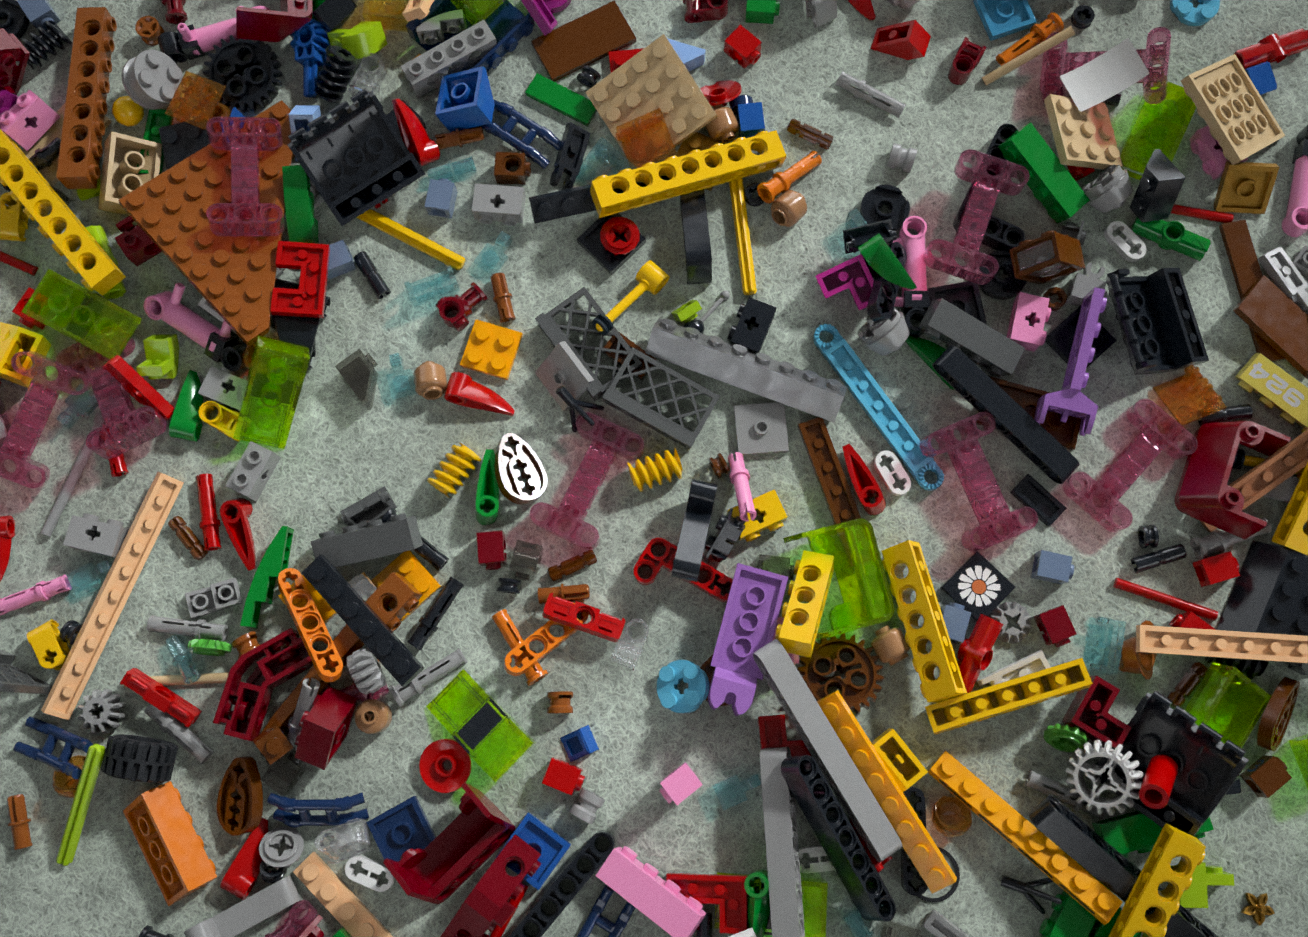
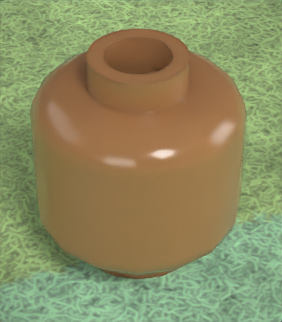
M723 105L713 107L718 117L705 127L713 141H722L723 144L728 143L735 138V133L739 129V123L731 108L724 107Z
M793 190L783 192L771 204L772 218L781 226H794L807 213V204L804 196Z
M426 361L415 369L413 375L415 390L418 395L427 400H435L445 393L447 377L446 370L442 365L433 361Z
M886 625L875 631L877 637L871 641V646L876 655H879V660L882 663H889L891 666L909 656L907 652L910 650V647L906 643L905 635L899 627L890 629L889 625Z
M368 699L357 707L354 720L362 732L378 734L389 727L392 720V712L386 702L379 699Z

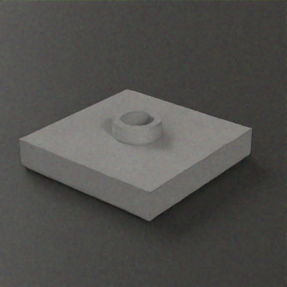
M565 341L557 344L535 372L563 411L569 409V406L556 394V390L563 385L577 400L594 381Z
M774 402L734 406L738 452L742 453L743 456L789 452L784 404Z

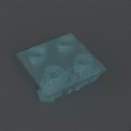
M601 137L583 160L577 178L585 185H589L598 176H611L618 174L623 169L630 168L633 170L637 169V167L605 138Z

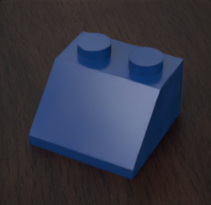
M482 66L442 76L435 115L449 132L456 131V128L464 130L492 123L495 103L485 67Z

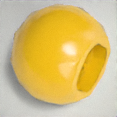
M121 96L114 101L112 114L118 123L127 127L136 126L143 119L144 108L135 103L130 96Z

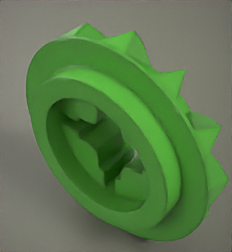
M193 639L188 642V649L193 650L192 653L200 655L225 656V653H231L232 645L219 640Z
M1056 723L1055 726H1047L1043 736L1049 745L1063 752H1075L1077 748L1084 750L1083 745L1089 740L1086 737V733L1079 731L1077 727H1070L1068 724L1064 726Z

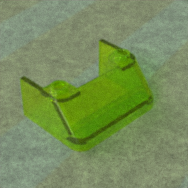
M859 518L783 538L784 543L807 538L809 547L813 552L830 553L834 556V569L843 603L835 605L830 610L829 622L831 628L818 632L816 639L833 637L882 623L892 618L894 604L874 530L868 520Z

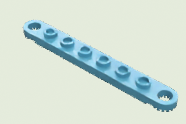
M831 324L820 325L813 335L816 347L845 386H847L848 390L920 487L928 491L939 488L944 481V474L934 461L932 455L838 330ZM824 331L830 332L833 340L830 343H823L819 338V334ZM926 471H932L937 475V482L935 484L925 482L924 473Z

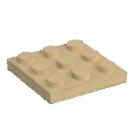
M1050 94L1044 99L1060 164L1095 169H1105L1113 164L1116 167L1118 165L1120 167L1123 166L1105 102L1080 112L1071 97Z

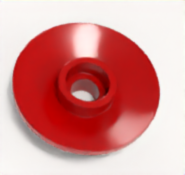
M723 80L717 81L710 86L705 85L700 90L711 106L723 105L725 107L728 102L741 94L742 87L736 81Z
M440 739L429 744L423 751L419 762L420 774L425 784L432 790L440 793L454 792L461 788L464 782H467L471 773V759L457 741ZM445 760L451 761V769L444 767Z

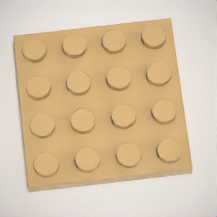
M664 34L585 92L634 169L640 168L648 162L657 161L718 117Z
M1235 54L1196 71L1181 80L1184 92L1193 100L1197 107V113L1205 120L1210 128L1211 136L1218 141L1223 149L1224 157L1232 165L1237 164L1285 136Z

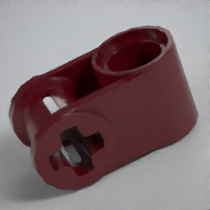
M683 0V3L686 5L684 20L687 23L721 20L728 14V0Z
M965 37L949 69L948 79L955 85L965 84L974 68L978 66L987 47H980Z

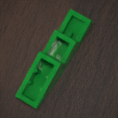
M301 165L282 166L289 242L319 244L318 220L314 217V194L310 191V178Z
M282 526L267 548L251 583L240 626L258 629L261 604H272L275 581L278 579L279 573L288 568L294 529Z

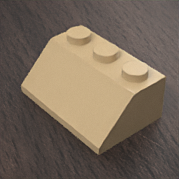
M111 131L104 145L98 210L128 214L120 206L118 200L159 175L162 144ZM141 149H145L144 157L140 154ZM141 170H148V174L138 173Z

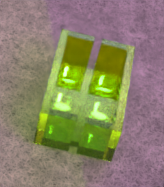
M1212 662L1185 711L1197 718L1196 725L1200 726L1203 722L1223 735L1221 742L1224 744L1227 740H1230L1242 748L1267 706L1271 695L1257 684L1252 683L1237 668Z

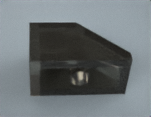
M358 349L335 367L361 403L370 410L373 407L379 375L374 367L378 364L370 353L364 355Z

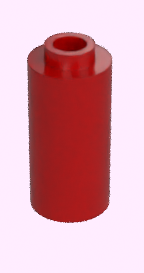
M1156 755L1149 762L1139 790V798L1143 804L1150 808L1160 809L1168 804L1178 772L1177 763L1169 756Z

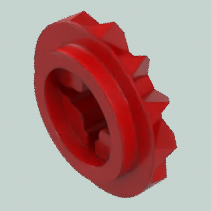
M615 217L608 220L603 225L600 233L601 243L606 251L612 252L615 256L617 254L626 255L628 252L635 250L640 238L637 225L626 217ZM614 232L618 234L624 232L626 242L622 240L615 241L616 235Z

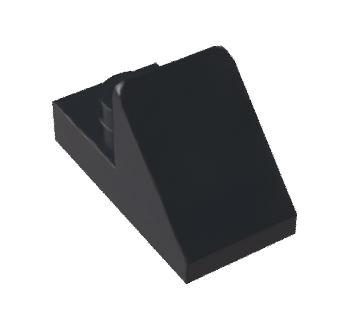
M325 0L312 14L330 32L357 5L353 0Z

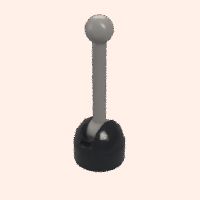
M722 291L720 298L700 319L695 318L687 322L683 327L695 328L703 334L705 330L703 322L724 300L729 299V292Z

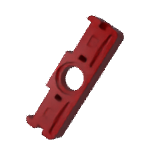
M116 355L102 367L123 385L122 387L136 401L143 404L155 415L159 422L167 421L173 415L175 408L122 357Z
M554 593L549 594L542 613L544 618L611 642H618L625 624L624 618L619 620V618L600 613L601 609L578 601L573 604L571 601L556 596L553 597ZM579 612H587L591 617V621L587 624L580 623L577 620Z
M137 668L127 671L120 681L121 685L127 686L164 713L167 712L185 724V727H190L194 724L202 713L199 708Z

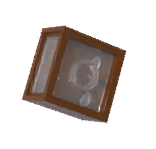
M1054 230L1042 233L1041 237L1037 239L1021 241L1018 244L1019 246L1010 249L1015 278L1035 284H1045L1085 269L1080 240L1069 237V235L1057 233Z

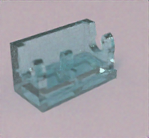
M451 265L447 266L445 271L410 283L408 280L404 282L414 307L460 291Z
M1090 617L1083 657L1087 670L1109 675L1118 674L1126 622L1104 617Z

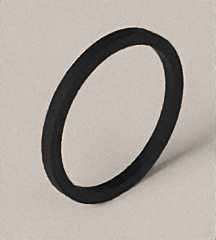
M938 847L940 852L944 853L952 861L957 880L951 890L944 896L938 898H928L923 895L917 896L927 902L946 900L955 892L959 884L960 872L956 860L948 851ZM908 880V885L913 887L911 881Z

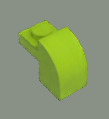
M361 21L352 29H332L330 32H327L331 45L346 49L356 59L370 56L388 44L381 21Z
M153 334L143 340L146 360L136 366L137 373L140 376H148L150 380L174 379L178 374L179 362L177 334Z
M1202 862L1196 866L1192 874V883L1188 890H1184L1179 900L1180 905L1184 908H1208L1207 885L1234 886V874L1223 871L1221 866H1206V863Z

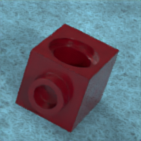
M502 530L476 533L478 563L481 566H486V570L501 569V564H507V554L504 553V550H506L505 533Z
M1064 605L1033 616L1039 631L1044 633L1042 637L1046 645L1054 644L1056 648L1071 642L1069 637L1077 634Z

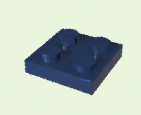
M416 796L366 822L384 860L388 858L399 862L401 855L408 849L420 848L424 850L436 838Z

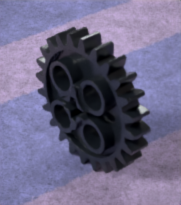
M230 35L229 43L221 39L222 47L213 45L216 53H207L212 59L211 62H204L209 70L203 71V74L209 78L204 81L210 87L208 92L214 96V100L218 103L222 102V106L226 109L230 106L231 109L233 107L239 109L240 107L241 111L246 113L248 107L255 112L257 104L265 108L263 101L266 99L272 102L273 100L269 95L271 93L278 95L274 87L282 86V83L277 79V77L283 76V73L278 70L282 65L276 60L278 58L277 54L274 51L271 52L272 48L268 44L264 45L263 41L236 40L232 35ZM247 54H251V58L248 61H243ZM231 66L229 72L223 73L225 67ZM264 74L260 81H255L256 76ZM243 86L240 93L234 94L237 87Z

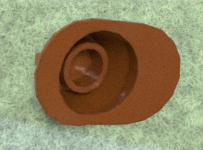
M1145 620L1141 623V625L1154 626V624L1148 620ZM1136 636L1131 637L1121 643L1118 655V668L1122 672L1142 674L1145 679L1150 680L1157 654L1136 652Z

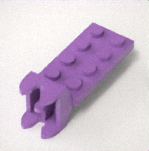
M1094 287L1083 297L1061 391L1045 394L1038 399L1034 419L1039 424H1043L1047 411L1061 414L1060 421L1065 423L1068 416L1081 418L1079 435L1085 436V434H1090L1092 431L1098 405L1080 391L1081 388L1086 387L1089 373L1085 371L1087 363L1092 362L1095 348L1091 346L1093 338L1098 337L1101 323H1098L1099 313H1103L1106 307L1105 289Z
M737 563L710 664L711 667H715L708 693V703L713 710L717 709L723 702L728 705L732 704L735 716L744 714L750 708L756 690L757 679H763V674L755 663L752 654L773 640L788 581L787 576Z

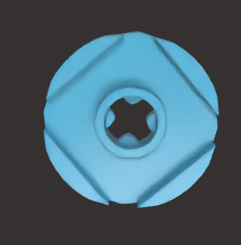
M1170 0L1172 13L1178 17L1181 23L1188 26L1204 25L1217 14L1220 7V0H1197L1200 3L1197 8L1193 7V3L1189 2L1192 0Z
M676 660L660 669L657 680V694L663 707L676 713L685 714L696 711L703 700H706L709 693V679L704 670L697 664L688 660ZM682 679L684 683H688V688L684 689V694H681V691L677 689Z

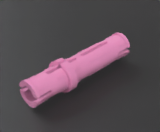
M735 452L736 461H734L733 454L731 453L727 458L731 470L729 477L731 483L734 484L740 519L742 521H749L748 512L750 513L751 520H754L757 514L748 482L750 475L749 471L745 468L744 456L740 452Z
M62 575L50 581H40L36 583V586L0 598V616L41 600L44 602L48 601L52 596L71 590L72 582L70 578H67V575Z

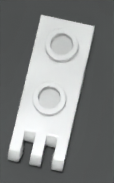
M1039 650L978 679L977 683L979 686H982L989 682L990 686L1051 667L1043 651Z

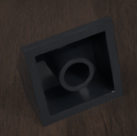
M1155 149L1148 161L1129 207L1141 222L1168 219L1186 178L1160 149Z

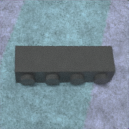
M943 298L931 302L919 325V328L925 331L924 334L933 340H941L946 343V348L950 345L957 347L976 365L981 364L988 368L987 372L995 377L1012 375L1025 350L1023 346Z
M406 513L390 516L391 521L382 523V519H376L366 522L367 527L358 528V524L342 528V533L335 534L334 530L319 533L318 539L310 541L314 557L316 559L320 554L324 555L336 568L416 549L423 545L416 516L406 517Z

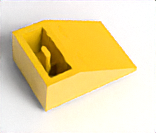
M0 322V378L30 389L51 347L49 341L38 333Z
M888 728L871 742L902 792L906 791L928 773L894 729Z

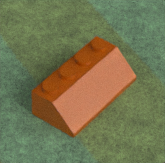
M171 781L141 793L123 810L168 907L217 878L215 865L208 858L204 850L203 840L196 834L192 826L191 815L185 811L181 803L180 793Z

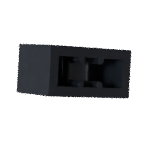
M751 297L748 298L746 305L741 303L736 316L740 320L737 327L732 325L727 338L731 340L730 344L742 345L748 351L760 353L777 307ZM750 323L755 324L751 331L747 330V326Z

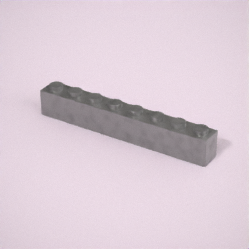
M659 318L652 328L645 352L648 355L831 422H835L847 390V386H844L838 380L822 378L813 371H803L795 368L789 362H779L771 359L770 356L764 353L748 351L742 345L726 343L720 337L704 335L695 328L682 327L670 319Z

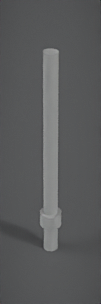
M108 396L100 413H96L92 421L94 425L40 532L41 534L51 537L104 427H108L111 421L109 417L118 399Z

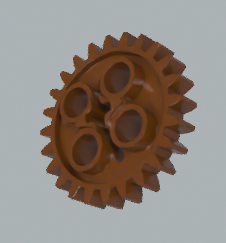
M831 632L830 640L821 635V644L815 641L811 658L800 657L799 662L805 667H798V671L801 675H804L802 678L816 701L829 695L827 692L828 688L837 687L841 691V696L850 710L853 709L859 715L861 712L860 706L868 710L870 707L868 700L875 702L877 699L873 692H880L882 689L880 685L876 684L883 682L884 676L877 674L882 671L883 666L875 665L879 661V655L871 656L873 647L865 649L864 639L856 643L854 634L850 640L846 639L845 632H842L840 639L836 638L834 632ZM845 652L849 653L853 657V661L849 663L843 662L839 655ZM819 663H825L830 670L826 673H820L815 666ZM856 665H861V666H862L860 669L857 668V669L851 670V669H852L854 666H856ZM836 670H839L841 674L845 673L844 679L840 676L835 677ZM855 676L861 677L865 684L863 686H855L851 682V678ZM830 679L823 685L819 684V681H825Z

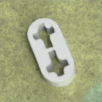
M1113 221L1105 229L1104 238L1126 261L1137 262L1146 254L1147 248L1145 243L1125 223ZM1119 229L1121 233L1114 237L1112 235L1113 231ZM1136 246L1139 250L1132 255L1129 251Z
M887 450L877 454L874 459V467L888 491L894 496L906 494L911 487V480L897 456ZM884 456L885 459L890 458L892 460L889 464L892 472L886 466H880L881 457ZM895 474L899 481L904 480L905 484L902 486L904 490L901 491L900 488L895 489L893 487L895 479L892 475Z
M822 845L799 849V859L803 858V853H807L811 858L817 857V861L810 862L808 868H804V865L800 863V872L808 874L835 870L830 861H821V856H827Z
M354 856L345 865V874L349 879L372 890L383 892L394 884L395 878L387 867L366 856ZM361 861V867L368 870V874L360 872L355 875V869L351 867L352 864ZM384 871L387 873L386 878L389 882L379 886V880L371 875L372 873L380 875Z

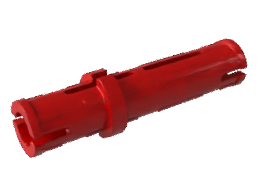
M208 473L199 474L196 476L201 513L199 527L203 532L204 550L215 551L221 549L222 546L219 535L221 521L218 520L213 475Z

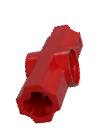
M1301 28L1280 36L1277 33L1271 34L1260 40L1257 44L1237 50L1234 54L1244 69L1267 61L1270 63L1277 61L1279 63L1287 56L1308 49V30Z
M983 614L978 618L969 639L967 638L963 641L957 653V658L959 659L957 663L967 693H971L980 672L984 671L991 663L993 657L992 647L1003 627L1002 623Z

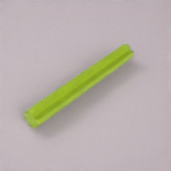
M93 744L87 751L56 857V862L63 866H68L69 863L73 862L106 749L99 744Z

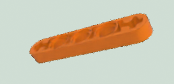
M286 568L278 576L279 591L318 676L325 682H335L341 677L343 662L302 574L294 568ZM286 578L294 581V591H292L290 583L286 582ZM296 598H304L307 601V605L299 608L294 606L292 601ZM307 619H313L318 625L314 629H306L302 623ZM316 641H323L328 647L326 650L319 652L314 650L312 645ZM327 657L330 666L335 667V672L333 673L330 670H326L325 658Z

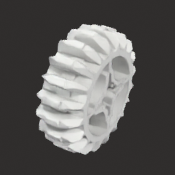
M1100 740L1094 742V748L1089 742L1083 745L1084 750L1077 748L1075 750L1077 757L1071 756L1068 760L1073 766L1066 768V772L1073 775L1066 779V783L1075 784L1071 788L1070 794H1080L1076 800L1077 803L1080 804L1084 800L1087 801L1086 809L1088 811L1093 806H1096L1098 815H1101L1104 808H1106L1110 816L1115 813V808L1118 812L1123 813L1125 805L1130 808L1133 807V799H1139V791L1136 789H1140L1142 782L1136 779L1141 778L1143 772L1134 771L1140 763L1138 760L1133 762L1128 760L1132 756V752L1128 751L1123 755L1120 753L1123 746L1119 744L1114 750L1112 749V741L1109 740L1105 743L1104 748ZM1093 757L1109 758L1103 766L1094 763L1090 765L1086 762ZM1117 763L1126 775L1127 784L1123 783V779L1116 774L1115 768ZM1109 768V771L1107 773L1109 777L1107 779L1110 780H1107L1103 783L1101 787H1099L1101 783V776L1098 775H1101ZM1083 771L1086 773L1085 776L1089 777L1093 782L1092 791L1084 781ZM1107 789L1114 792L1118 790L1123 793L1114 798L1100 796Z

